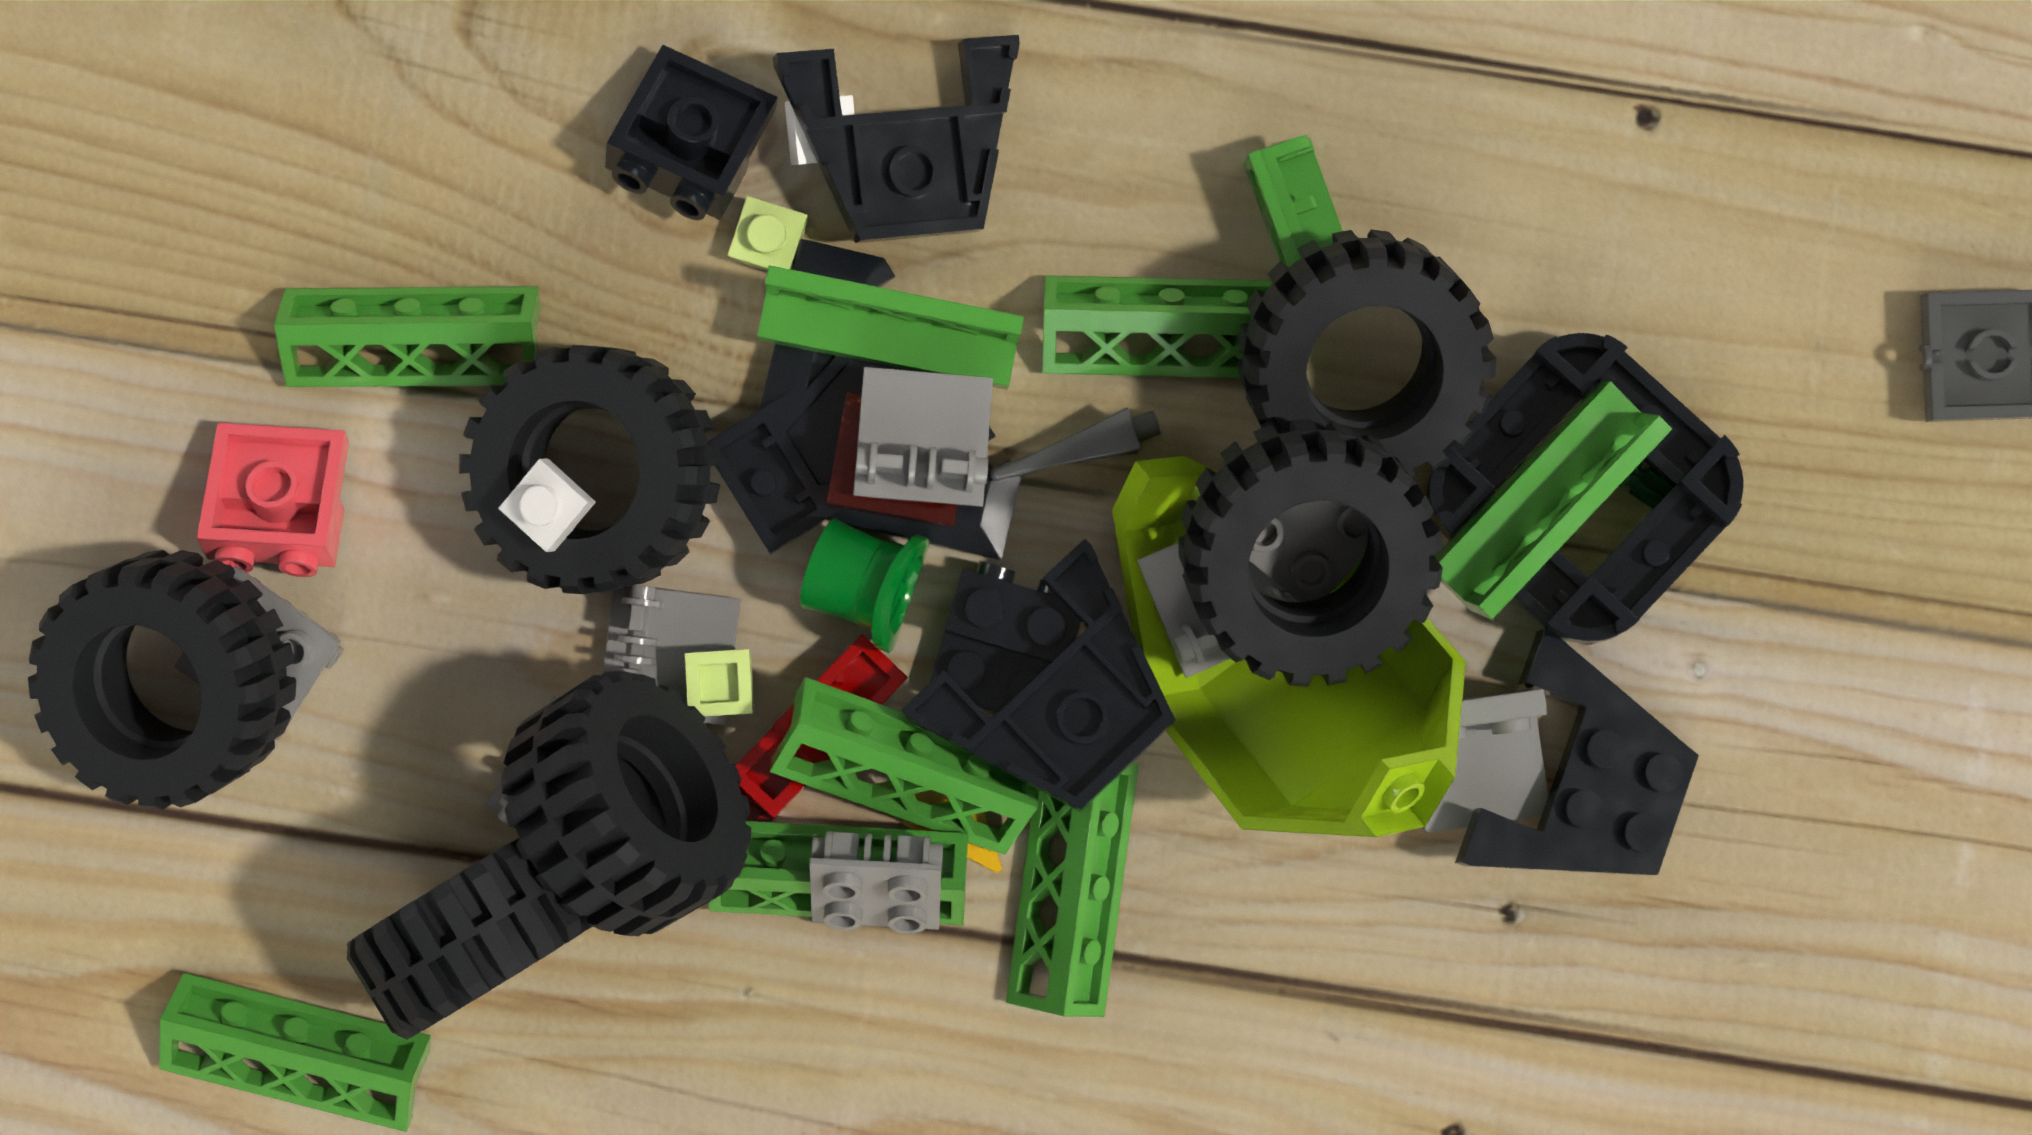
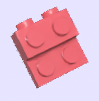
M217 423L196 538L207 559H217L233 569L238 566L246 573L253 570L254 562L278 564L280 571L296 577L314 576L317 574L318 566L335 567L344 516V507L340 496L349 446L345 430Z

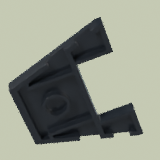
M1019 35L967 38L958 43L965 106L843 115L834 49L777 53L773 57V66L855 243L972 233L984 229L999 153L997 144L1003 114L1007 112L1011 89L1008 87L1013 62L1017 59L1020 46Z
M1086 539L1081 541L1043 577V583L1087 629L993 718H989L944 670L901 710L908 721L1079 812L1087 807L1175 723L1174 715L1140 645H1138L1128 625L1113 588L1110 587L1098 562L1093 546Z
M1547 629L1539 630L1536 632L1518 684L1529 689H1544L1545 695L1576 707L1578 712L1538 827L1533 829L1486 809L1476 808L1473 810L1455 863L1467 867L1658 875L1699 755L1560 637L1552 634Z

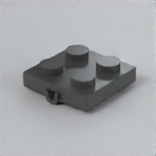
M2032 290L1937 292L1921 295L1922 345H1919V351H1923V364H1920V370H1923L1925 422L2032 419Z

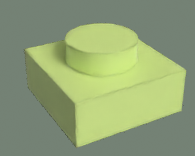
M747 196L727 256L731 260L768 271L769 265L793 270L800 239H803L809 217L807 214Z
M751 649L685 653L688 706H695L703 716L755 713Z

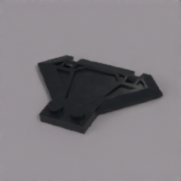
M800 239L793 270L876 287H882L895 278V274L883 257ZM775 344L759 411L707 442L708 446H719L721 465L714 466L770 555L823 522L836 518L849 526L911 539L919 534L928 538L932 545L1002 560L1021 476L999 482L993 481L990 478V471L993 467L989 461L983 507L853 496L864 367L905 369ZM990 426L988 442L996 437ZM1008 459L1007 461L1003 462L1002 464L1008 463V462H1010L1011 460Z

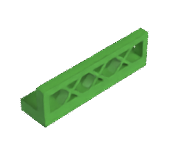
M771 265L768 266L765 281L766 294L757 340L910 371L993 378V387L1008 390L1024 316Z
M1044 275L1042 374L1240 378L1237 361L1243 358V352L1237 343L1240 325L1250 323L1252 314L1247 305L1255 290H1261L1266 293L1273 282L1272 280ZM1056 331L1084 332L1095 344L1083 353H1056ZM1131 333H1148L1159 345L1146 355H1130L1118 343ZM1195 334L1212 335L1222 344L1219 349L1209 356H1192L1181 345Z
M539 286L285 288L274 322L286 387L504 385L507 382L504 379V371L513 364H500L485 352L493 344H521L523 361H534L536 352H539L536 336L541 311ZM430 344H446L462 357L454 364L437 365L421 352ZM318 345L335 358L327 366H300L296 346ZM365 345H383L397 355L398 358L391 365H373L359 355L358 352Z
M1602 380L1435 556L1443 567L1441 582L1470 611L1493 619L1665 438L1672 428L1659 415L1640 412L1611 381Z
M807 677L804 678L795 694L791 726L771 758V773L935 831L968 833L969 843L1003 855L1008 852L1038 808V789L908 721L901 711ZM804 744L827 752L830 760L811 763L794 757L800 745ZM874 769L886 773L890 781L870 784L859 780L855 772ZM933 790L946 795L949 801L930 805L918 801L914 794ZM992 811L1008 818L1002 827L997 829L975 821L972 815Z
M1132 763L1081 812L1066 804L1064 805L1059 800L1039 790L1038 808L1031 817L1006 1003L1063 1017L1105 1016L1139 763ZM1060 831L1067 843L1065 860L1055 868L1048 855L1050 839ZM1051 894L1058 906L1056 924L1047 932L1040 920L1042 902ZM1041 958L1049 970L1046 996L1029 993L1033 965Z
M746 821V824L751 827V842L746 852L748 856L740 876L734 880L732 887L729 888L730 890L708 902L710 912L812 917L809 863L810 858H812L813 837H826L827 831L859 833L858 860L863 861L865 834L872 833L871 861L883 862L885 834H892L891 862H896L898 835L930 836V843L943 844L940 924L964 925L968 833Z
M183 973L160 1018L159 1069L407 1132L413 1118L415 1085L430 1051L431 1035L418 1033L406 1040L393 1034L385 1023ZM179 1041L199 1046L208 1056L204 1057L180 1051ZM248 1058L260 1061L270 1071L263 1072L251 1069L242 1059ZM311 1074L323 1077L332 1087L326 1088L314 1085L304 1075ZM374 1090L397 1096L396 1105L374 1100L366 1091Z

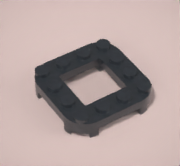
M1574 333L1558 338L1555 336L1542 344L1522 368L1489 401L1486 412L1478 413L1470 421L1475 431L1468 441L1461 445L1454 439L1444 449L1449 460L1435 470L1432 469L1426 498L1434 511L1432 518L1435 524L1450 541L1496 493L1494 490L1562 418L1578 402L1581 403L1602 380L1611 381L1640 412L1659 415L1672 430L1643 461L1668 482L1673 489L1589 577L1558 550L1512 598L1543 628L1563 640L1581 645H1592L1613 639L1634 626L1646 611L1735 519L1742 506L1741 500L1744 488L1743 472L1738 459L1740 454L1732 441L1726 435L1720 438L1625 352L1628 347L1624 343L1607 334L1603 337L1590 333Z

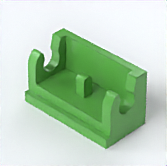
M1303 135L1247 155L1244 167L1279 262H1284L1289 268L1302 258L1297 248L1312 240H1315L1320 248L1333 244L1332 233L1342 232L1343 230L1317 162L1311 139H1308L1307 135Z

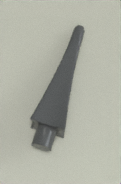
M1128 407L1053 445L994 467L990 471V478L993 481L999 482L1052 467L1138 454V451L1141 450L1140 441L1161 435L1157 417L1154 411L1130 417Z

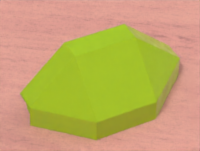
M1186 456L1135 461L1112 509L1131 630L1174 715L1175 723L1166 731L1235 822L1242 830L1376 838L1426 827L1455 779L1466 661L1427 617L1425 623L1412 620L1407 630L1413 639L1399 653L1391 646L1378 655L1383 665L1366 675L1360 665L1346 670L1347 682L1327 686L1322 675H1311V682L1308 687L1288 685L1283 673L1277 671L1275 677L1271 680L1251 673L1245 659L1236 663L1229 659L1185 678L1137 560L1177 543L1178 538L1185 535L1186 530L1181 521L1186 501L1198 500L1200 493L1195 483L1207 466ZM1362 559L1335 587V589L1332 592L1339 589L1352 577V575L1356 572L1357 568L1359 567Z

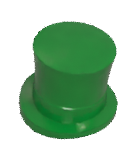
M836 518L832 519L822 531L810 556L801 586V608L843 618L859 626L871 629L875 648L890 653L897 642L929 548L930 540L917 534L905 545L884 541L859 531Z

